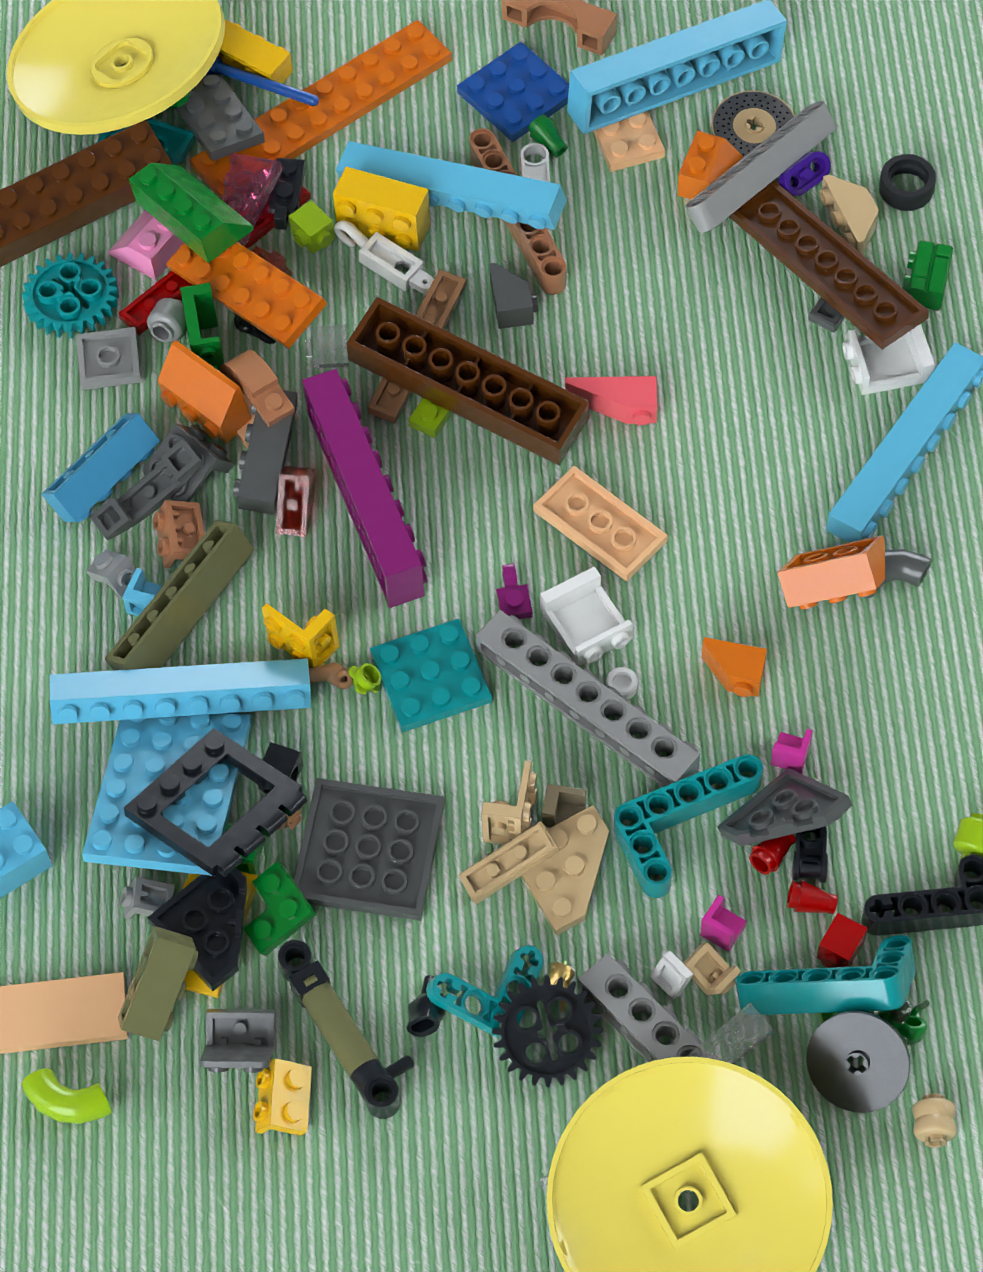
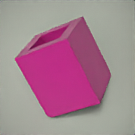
M807 728L804 738L780 732L777 743H774L770 765L783 769L790 768L802 774L811 747L813 730Z
M718 895L702 918L700 936L729 952L745 929L747 921L724 908L725 898Z

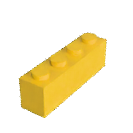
M224 19L225 34L218 54L224 64L279 83H283L293 72L291 53L281 46H276L266 41L262 36L243 29L239 24Z

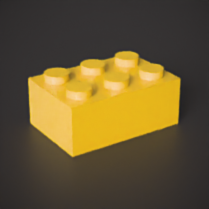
M345 167L333 192L336 223L342 220L349 221L368 238H371L378 232L403 249L419 252L431 226L428 189Z

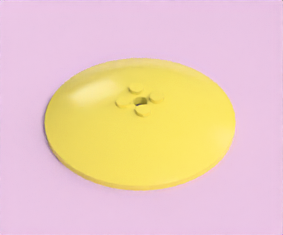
M671 1057L638 1065L617 1075L595 1091L576 1111L557 1144L549 1171L546 1196L550 1235L556 1254L565 1272H816L828 1243L832 1223V1185L828 1165L821 1145L804 1115L778 1088L762 1077L737 1065L702 1057ZM685 1190L693 1191L698 1197L697 1207L690 1212L682 1210L678 1205V1197Z

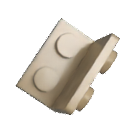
M525 760L516 806H511L504 801L483 802L481 811L483 842L505 845L531 828V809L536 805L538 788H536L537 773H532V761Z

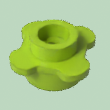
M365 663L360 667L351 666L348 673L353 678V685L358 694L365 695L369 691L373 693L380 691L381 674L376 666Z

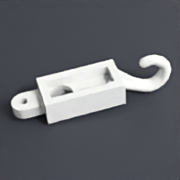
M342 220L335 224L334 231L343 243L349 247H354L357 244L361 248L359 250V262L405 292L410 287H413L417 291L427 294L434 279L423 271L424 262L378 232L368 239L349 221ZM401 264L409 270L406 274H403L395 269V267Z

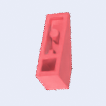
M656 376L565 377V390L590 401L589 409L626 424L646 425L657 423Z

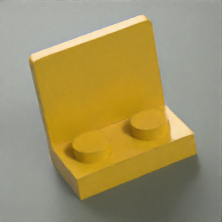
M266 603L262 607L263 623L266 627L269 643L278 650L284 649L287 651L292 659L307 658L308 668L321 666L340 647L335 615L326 608L318 616L315 615L310 618L303 630Z

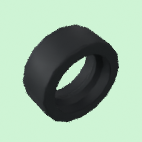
M901 154L892 157L884 164L881 170L879 193L882 199L895 209L901 211L920 209L930 202L934 194L936 172L932 165L920 156ZM899 174H912L924 182V187L916 191H903L892 185L890 179Z

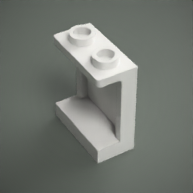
M921 324L883 350L867 336L857 338L855 330H848L847 340L843 342L844 357L846 360H850L852 364V381L854 385H859L862 395L922 384L927 381L934 371L935 363Z
M595 566L540 594V610L577 666H581L586 662L593 663L600 659L604 653L614 648L620 649L633 639L632 622L623 619L602 588L601 575Z

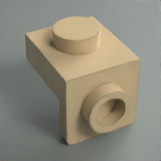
M703 942L683 962L694 974L692 980L706 995L719 993L723 995L736 984L734 978L741 972L737 966L729 967L708 942Z

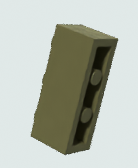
M153 926L118 1016L121 1030L156 1041H160L164 1031H169L174 1018L172 1009L175 1001H180L185 992L186 982L184 978L188 970H193L198 958V951L192 937Z

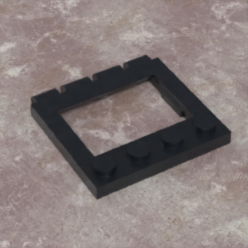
M213 728L124 807V813L127 818L210 875L214 876L218 872L222 876L227 877L243 862L241 856L247 858L266 840L264 835L270 837L288 820L286 815L291 817L307 802V798L302 793V786ZM226 760L238 768V772L261 787L265 786L271 791L208 848L164 818L163 811L171 804L176 805L186 796L185 791L193 784L202 782L208 776V771L215 764H221Z

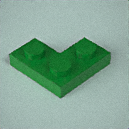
M275 862L252 881L269 908L243 928L259 953L267 956L317 915L280 862Z

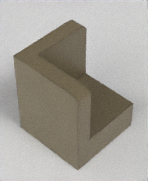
M547 784L542 809V823L545 827L551 828L583 811L586 808V790Z

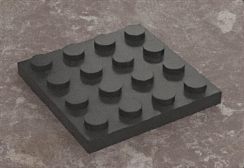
M316 778L294 876V882L308 903L311 905L422 921L445 805V796Z

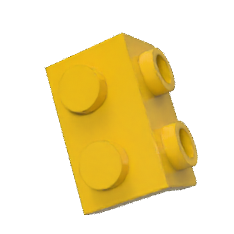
M275 1058L271 1061L269 1067L264 1068L262 1072H258L256 1077V1087L259 1088L258 1102L253 1110V1119L256 1121V1133L263 1134L269 1129L299 1136L307 1133L312 1066Z

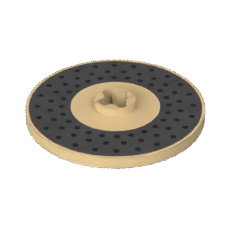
M742 91L727 97L717 106L712 117L711 132L712 135L725 138L745 157L795 115L783 100L770 93ZM753 125H757V126H758V127L756 128V130H752V129H750V128H751Z

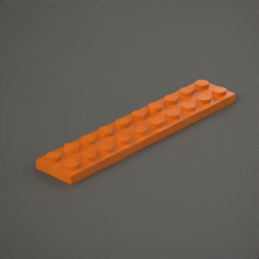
M416 20L303 89L302 91L318 96V105L310 106L289 98L254 119L264 133V143L214 161L210 159L204 150L189 159L190 165L219 198L225 202L272 173L275 169L276 158H296L451 62L452 53L419 20Z

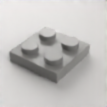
M135 327L76 334L82 390L142 382Z

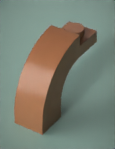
M247 350L220 366V372L240 386L242 394L249 398L268 427L295 413V407L278 384V377L256 352Z

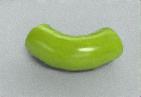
M50 1068L34 1071L21 1082L25 1095L37 1110L58 1122L83 1124L112 1114L107 1098L98 1082L82 1089H69L60 1084Z

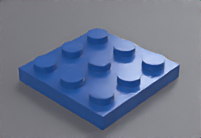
M519 42L457 85V93L513 143L529 132L528 127L535 118L543 114L549 118L568 104L569 83L525 44Z

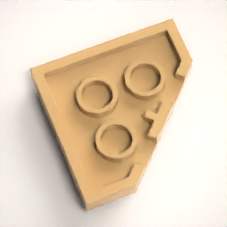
M594 805L547 829L559 852L520 876L556 936L586 920L592 892L595 889L604 851L610 838V831Z

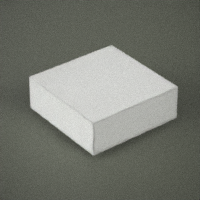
M669 951L662 956L650 977L674 1000L681 996L694 974Z

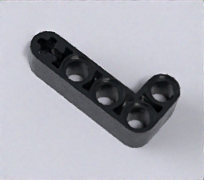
M971 854L961 859L955 876V887L871 896L864 904L861 924L868 928L867 933L877 936L983 925V909H976L970 904L971 902H979L983 905V858ZM964 872H974L979 878H969ZM946 905L952 911L948 913L942 912L937 906ZM912 908L918 912V915L910 916L904 912V909Z

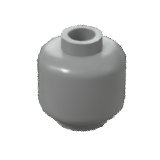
M163 298L157 302L147 318L148 328L154 338L162 342H174L181 338L187 325L183 303L180 300Z

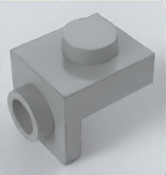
M106 549L95 557L93 563L85 571L91 579L110 585L115 594L122 598L136 567L128 556Z

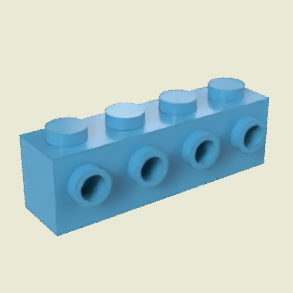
M126 413L41 495L64 522H81L91 514L92 510L90 508L96 502H101L113 492L111 488L118 481H124L134 472L132 468L139 461L142 462L148 459L155 450L153 448L160 440L139 413Z

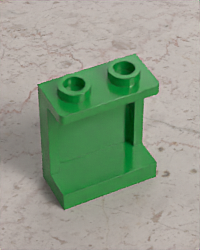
M210 283L180 287L190 349L220 371V366L224 364L220 338L216 336L203 339L201 334L202 329L218 327Z

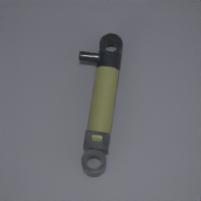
M290 940L284 943L278 951V961L283 977L290 982L292 992L301 1006L306 1008L366 1102L368 1111L379 1119L392 1117L398 1112L400 1107L399 1088L394 1079L414 1067L412 1058L406 1055L384 1068L332 988L330 978L319 961L313 962L309 946L300 940ZM293 958H301L304 960L300 965L292 966L288 964L289 961ZM380 1092H387L391 1095L384 1102L374 1099L375 1095Z

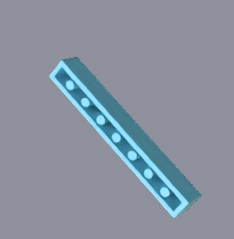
M348 141L336 168L339 177H341L345 167H350L428 189L429 206L431 207L437 205L444 206L456 212L467 211L476 213L483 218L491 216L512 224L517 222L529 224L536 229L548 228L555 230L567 201L561 184Z
M954 342L828 514L826 531L848 543L872 538L878 526L877 521L881 516L883 518L887 517L893 507L895 496L897 494L901 496L905 492L910 482L908 478L912 473L917 474L921 470L925 462L924 456L928 451L933 452L940 442L942 431L944 429L948 431L952 427L957 416L955 413L959 408L965 409L971 399V391L974 387L980 388L983 384V356Z
M307 658L50 674L52 724L311 708Z

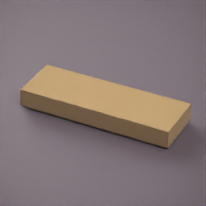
M540 821L458 874L472 901L478 904L559 852V849L545 825Z

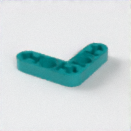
M524 945L514 951L510 956L494 996L449 973H441L429 981L426 988L427 996L436 1006L493 1036L501 1037V1035L492 1033V1029L499 1027L500 1024L493 1017L505 1012L498 1005L499 1002L508 1004L511 1002L507 994V985L509 982L517 984L522 982L527 988L531 987V977L534 976L537 980L542 970L543 955L539 949L532 945ZM528 955L529 963L532 966L526 968L522 975H518L517 973L522 971L525 962L521 958ZM445 982L447 984L446 990L452 994L442 997L440 995L441 989L437 985L439 986ZM462 991V994L459 997L454 996L455 994ZM468 996L478 999L480 1003L478 1014H472L467 1010L465 1001ZM522 1010L517 1014L516 1021L518 1024L520 1023L525 1010Z

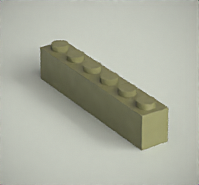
M219 520L212 524L105 657V661L113 671L161 668L172 657L176 648L191 633L195 624L209 610L211 604L228 586L230 580L244 566L249 556L255 550L237 524Z

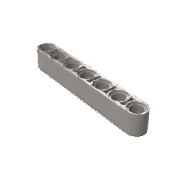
M817 101L804 108L685 205L699 233L707 232L718 226L837 128L824 101Z

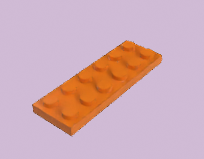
M238 242L210 263H207L183 243L166 263L171 271L192 285L210 283L214 300L288 349L327 305L323 297Z

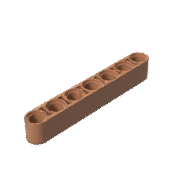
M480 128L470 134V159L474 167L517 175L492 131ZM504 221L541 289L551 295L563 292L567 284V266L547 228L536 229L529 224L519 222L512 224Z

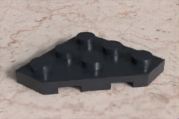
M237 867L227 877L222 876L218 872L215 876H198L147 917L152 927L156 926L192 937L198 951V958L193 971L212 991L216 990L239 971L247 879Z

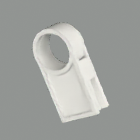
M531 143L524 146L520 153L522 177L550 182L548 149L540 143ZM537 154L543 156L544 160L539 163H530L525 158L529 155Z

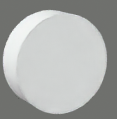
M618 667L607 675L606 687L611 686L615 688L624 700H628L637 692L638 678L631 669Z

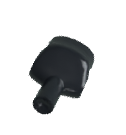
M432 975L424 977L421 995L408 1005L409 1022L406 1028L410 1034L416 1037L428 1036L437 1031L440 1021L446 1015V1010L433 1004L427 996L426 988L429 981L434 978Z

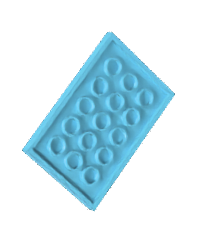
M222 713L120 720L82 852L83 862L210 875L127 818L124 813V807L213 728L246 748L252 723L251 714ZM226 760L221 764H215L208 771V776L202 782L193 784L185 791L186 796L176 805L171 804L163 811V817L209 848L225 833L240 773L238 768Z

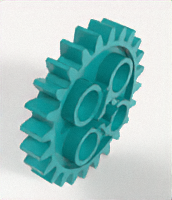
M69 252L67 259L63 260L58 254L56 256L57 262L53 263L51 260L45 259L47 265L45 268L37 265L35 266L37 274H28L30 282L23 284L25 292L22 293L25 313L28 314L30 322H35L38 330L43 327L45 328L46 335L56 330L57 338H60L64 332H68L69 338L72 339L76 331L83 334L85 329L89 328L91 331L96 332L95 324L106 325L104 316L113 317L112 308L118 307L116 298H119L116 277H113L111 268L106 269L104 261L97 264L95 256L90 257L86 261L84 253H81L77 259H73L72 253Z

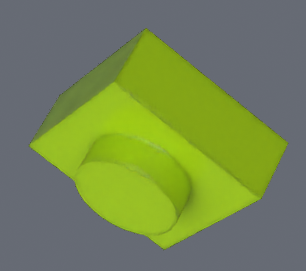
M423 398L408 419L409 426L436 438L449 419L450 411Z

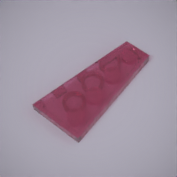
M231 153L229 158L230 170L229 173H226L224 185L226 186L224 196L220 197V199L252 224L254 228L284 168L280 161ZM252 231L240 239L238 243L245 246Z

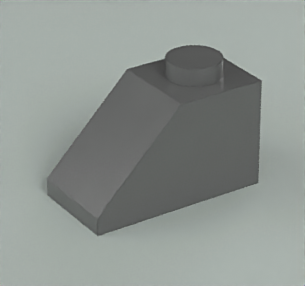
M496 263L489 264L490 284L498 329L534 324L533 312L539 311L536 294L531 295L529 283Z

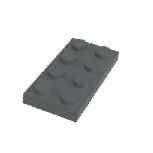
M219 73L205 76L191 90L189 100L181 107L175 108L212 161L265 142L263 131Z

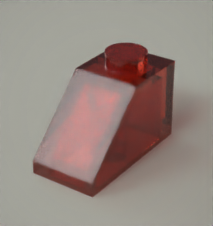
M285 466L279 473L276 534L307 536L315 496L316 469Z

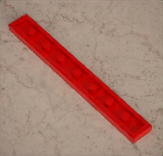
M304 187L302 188L299 208L311 199L310 192ZM270 193L241 215L254 228V230L238 241L247 249L275 228L274 213H269ZM170 271L118 313L119 319L128 327H135L136 333L140 336L148 329L147 318L157 302L163 298H173L182 302L180 287L192 286V284L173 271Z

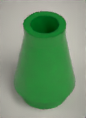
M543 114L530 123L528 127L530 137L537 143L544 145L555 158L560 157L566 152L568 146L563 141L553 118H548Z

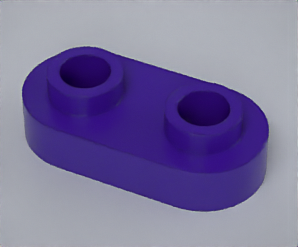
M820 151L806 153L780 174L779 185L792 196L803 195L821 182L823 176L829 175L831 170L829 157ZM812 162L814 163V169H813V171L811 170V163H812ZM791 177H792V179H793V184H792V186L790 185V178H791Z

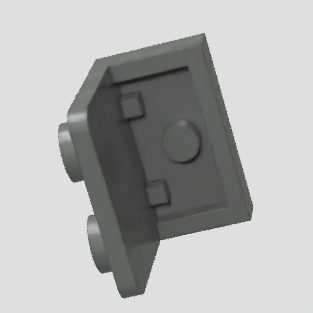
M175 423L144 467L143 473L145 476L163 462L160 457L182 438L186 439L202 463L193 476L171 499L173 501L190 502L212 470L228 473L234 463L226 457L228 452L223 447L214 442L211 444L205 439L207 434L195 425L187 427Z
M207 1009L206 1047L200 1058V1067L208 1068L210 1072L216 1073L226 1072L229 1068H243L244 1072L258 1073L262 1072L264 1068L269 1067L276 1050L275 1009Z

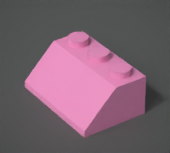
M145 210L108 252L110 256L156 280L168 267L166 263L184 242Z

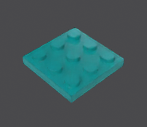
M459 618L370 648L371 657L375 666L380 671L381 682L402 733L492 703L491 693Z

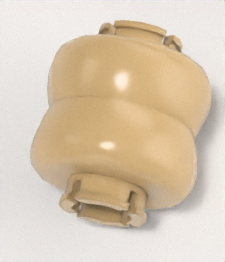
M936 1093L928 1094V1096L924 1095L922 1100L917 1101L913 1105L912 1111L915 1119L914 1135L918 1140L923 1141L925 1146L933 1148L946 1146L947 1141L952 1140L956 1136L957 1128L954 1121L956 1108L953 1102L945 1099L944 1095Z

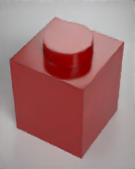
M837 913L819 944L817 959L821 960V963L827 968L851 967L865 942L868 928Z

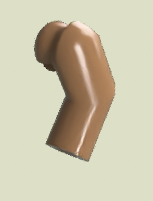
M338 663L309 668L311 684L327 681L340 689L350 688L353 684V678L350 677L348 669Z

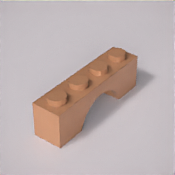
M501 0L502 19L526 28L542 20L564 22L575 31L577 47L603 56L617 33L616 13L589 4L583 0Z

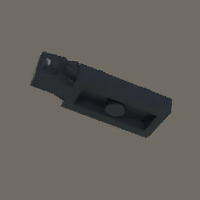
M276 158L269 199V213H274L275 229L287 230L289 215L299 209L306 163L303 159Z

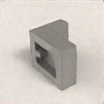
M136 877L128 887L125 886L121 893L120 905L124 907L123 918L130 919L135 913L151 915L173 897L174 885Z

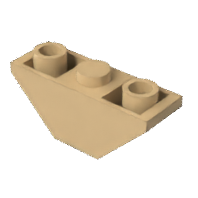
M831 175L823 176L822 189L819 190L822 205L828 207L832 224L835 228L840 229L842 238L863 255L877 227L879 213L877 205L866 187Z

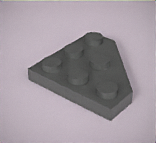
M787 768L718 825L717 828L722 837L740 846L829 826L832 822L838 820L853 804L847 794Z

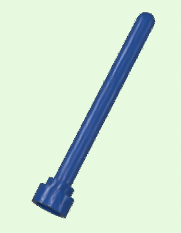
M217 56L214 64L206 74L213 75L219 73L310 106H316L319 103L318 96L224 64L219 56Z

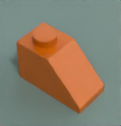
M704 637L702 659L727 691L734 692L741 697H759L767 649Z

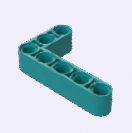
M751 754L738 756L625 802L617 807L614 814V833L646 895L652 898H661L668 894L671 888V865L655 833L758 791L763 771L762 762L758 757ZM747 771L753 773L754 776L744 777L740 773ZM718 783L722 784L725 788L714 789L711 785ZM688 795L694 797L695 800L688 802L682 800L681 797ZM659 807L663 808L666 812L657 814L651 810ZM624 820H633L634 822H636V824H634L633 826H625L621 822ZM646 847L650 851L642 854L635 851V849ZM658 874L663 876L664 879L657 882L649 877Z
M897 935L884 939L879 946L872 966L744 972L735 978L740 1011L745 1015H776L845 1011H887L897 1009L905 1003L916 973L911 938Z

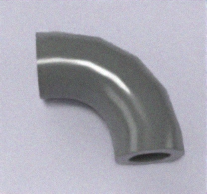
M905 549L885 550V581L877 590L883 584L894 580L905 581L919 587L931 566L932 559ZM875 593L869 596H865V598H872L874 597Z

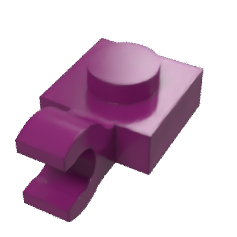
M514 563L502 565L505 588L496 589L499 610L508 616L513 615L518 619L532 618L533 612L528 585H518Z

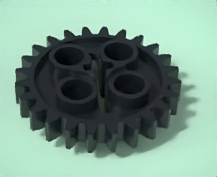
M545 974L543 984H538L536 978L532 976L531 987L529 988L522 982H518L520 993L517 995L508 990L507 994L511 1002L509 1004L499 1002L498 1004L505 1011L504 1015L497 1014L493 1017V1019L502 1023L501 1027L492 1029L493 1034L501 1035L502 1038L494 1043V1048L505 1049L499 1056V1060L503 1061L510 1058L512 1062L509 1064L508 1071L511 1072L516 1068L521 1069L519 1073V1080L521 1081L528 1074L532 1075L533 1086L537 1084L539 1078H544L546 1087H550L551 1080L555 1077L562 1086L564 1085V1075L569 1074L572 1079L576 1080L575 1069L577 1067L586 1072L588 1070L584 1062L585 1058L592 1060L597 1058L590 1051L591 1047H601L602 1045L600 1041L594 1039L595 1034L603 1032V1028L593 1024V1022L602 1018L601 1014L590 1013V1010L596 1005L595 1001L584 1003L583 1000L587 995V991L583 990L578 994L574 993L576 982L574 981L567 988L563 987L562 976L558 977L555 984H551L548 974ZM562 1000L569 1005V1012L564 1018L557 1019L550 1014L549 1009L554 1001ZM538 1001H542L544 1004L549 1025L557 1027V1030L552 1032L558 1054L557 1060H552L545 1035H538V1031L543 1027L537 1008ZM525 1009L533 1011L536 1015L534 1025L529 1028L521 1027L516 1021L517 1014ZM570 1033L578 1038V1046L575 1050L566 1052L559 1047V1040L563 1035ZM532 1043H539L545 1048V1055L539 1061H532L526 1056V1048Z

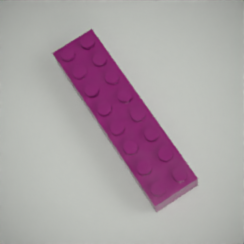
M337 368L303 379L302 384L307 415L389 608L424 597V584L428 583L424 567H426L425 558L421 549L415 550L414 533L410 524L404 525L402 520L404 511L399 499L393 500L391 494L394 492L392 482L388 474L384 476L380 469L383 468L382 460L378 450L372 451L370 446L372 438L368 427L361 426L359 420L362 419V415L357 402L351 403L349 396L352 393L347 379H341Z

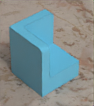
M136 568L122 597L126 613L139 616L163 587L146 581L143 569Z

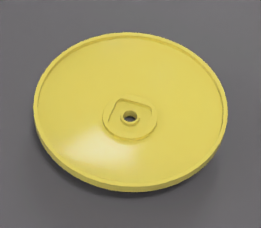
M52 0L28 22L14 43L7 64V82L10 93L19 109L27 118L37 125L55 132L76 135L98 134L135 125L161 113L178 102L203 79L214 64L223 43L225 34L224 14L218 0Z

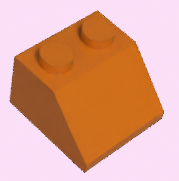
M697 130L678 174L677 196L688 199L694 198L740 161L743 156L725 138Z

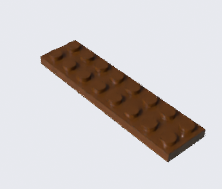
M773 180L729 216V218L882 350L929 319V310L776 181Z

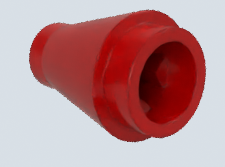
M794 835L765 840L754 846L751 850L752 854L749 856L751 865L764 875L776 872L790 847L795 843Z
M803 880L800 883L792 881L787 895L786 907L792 908L794 912L828 913L833 915L836 910L838 895L830 894Z

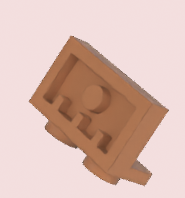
M165 500L159 511L155 512L153 527L157 530L159 539L157 552L162 557L164 568H170L175 559L184 560L204 536L205 530L200 503Z

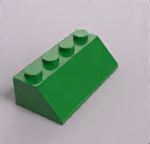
M151 162L129 178L136 202L207 263H210L254 230L252 224L182 166Z

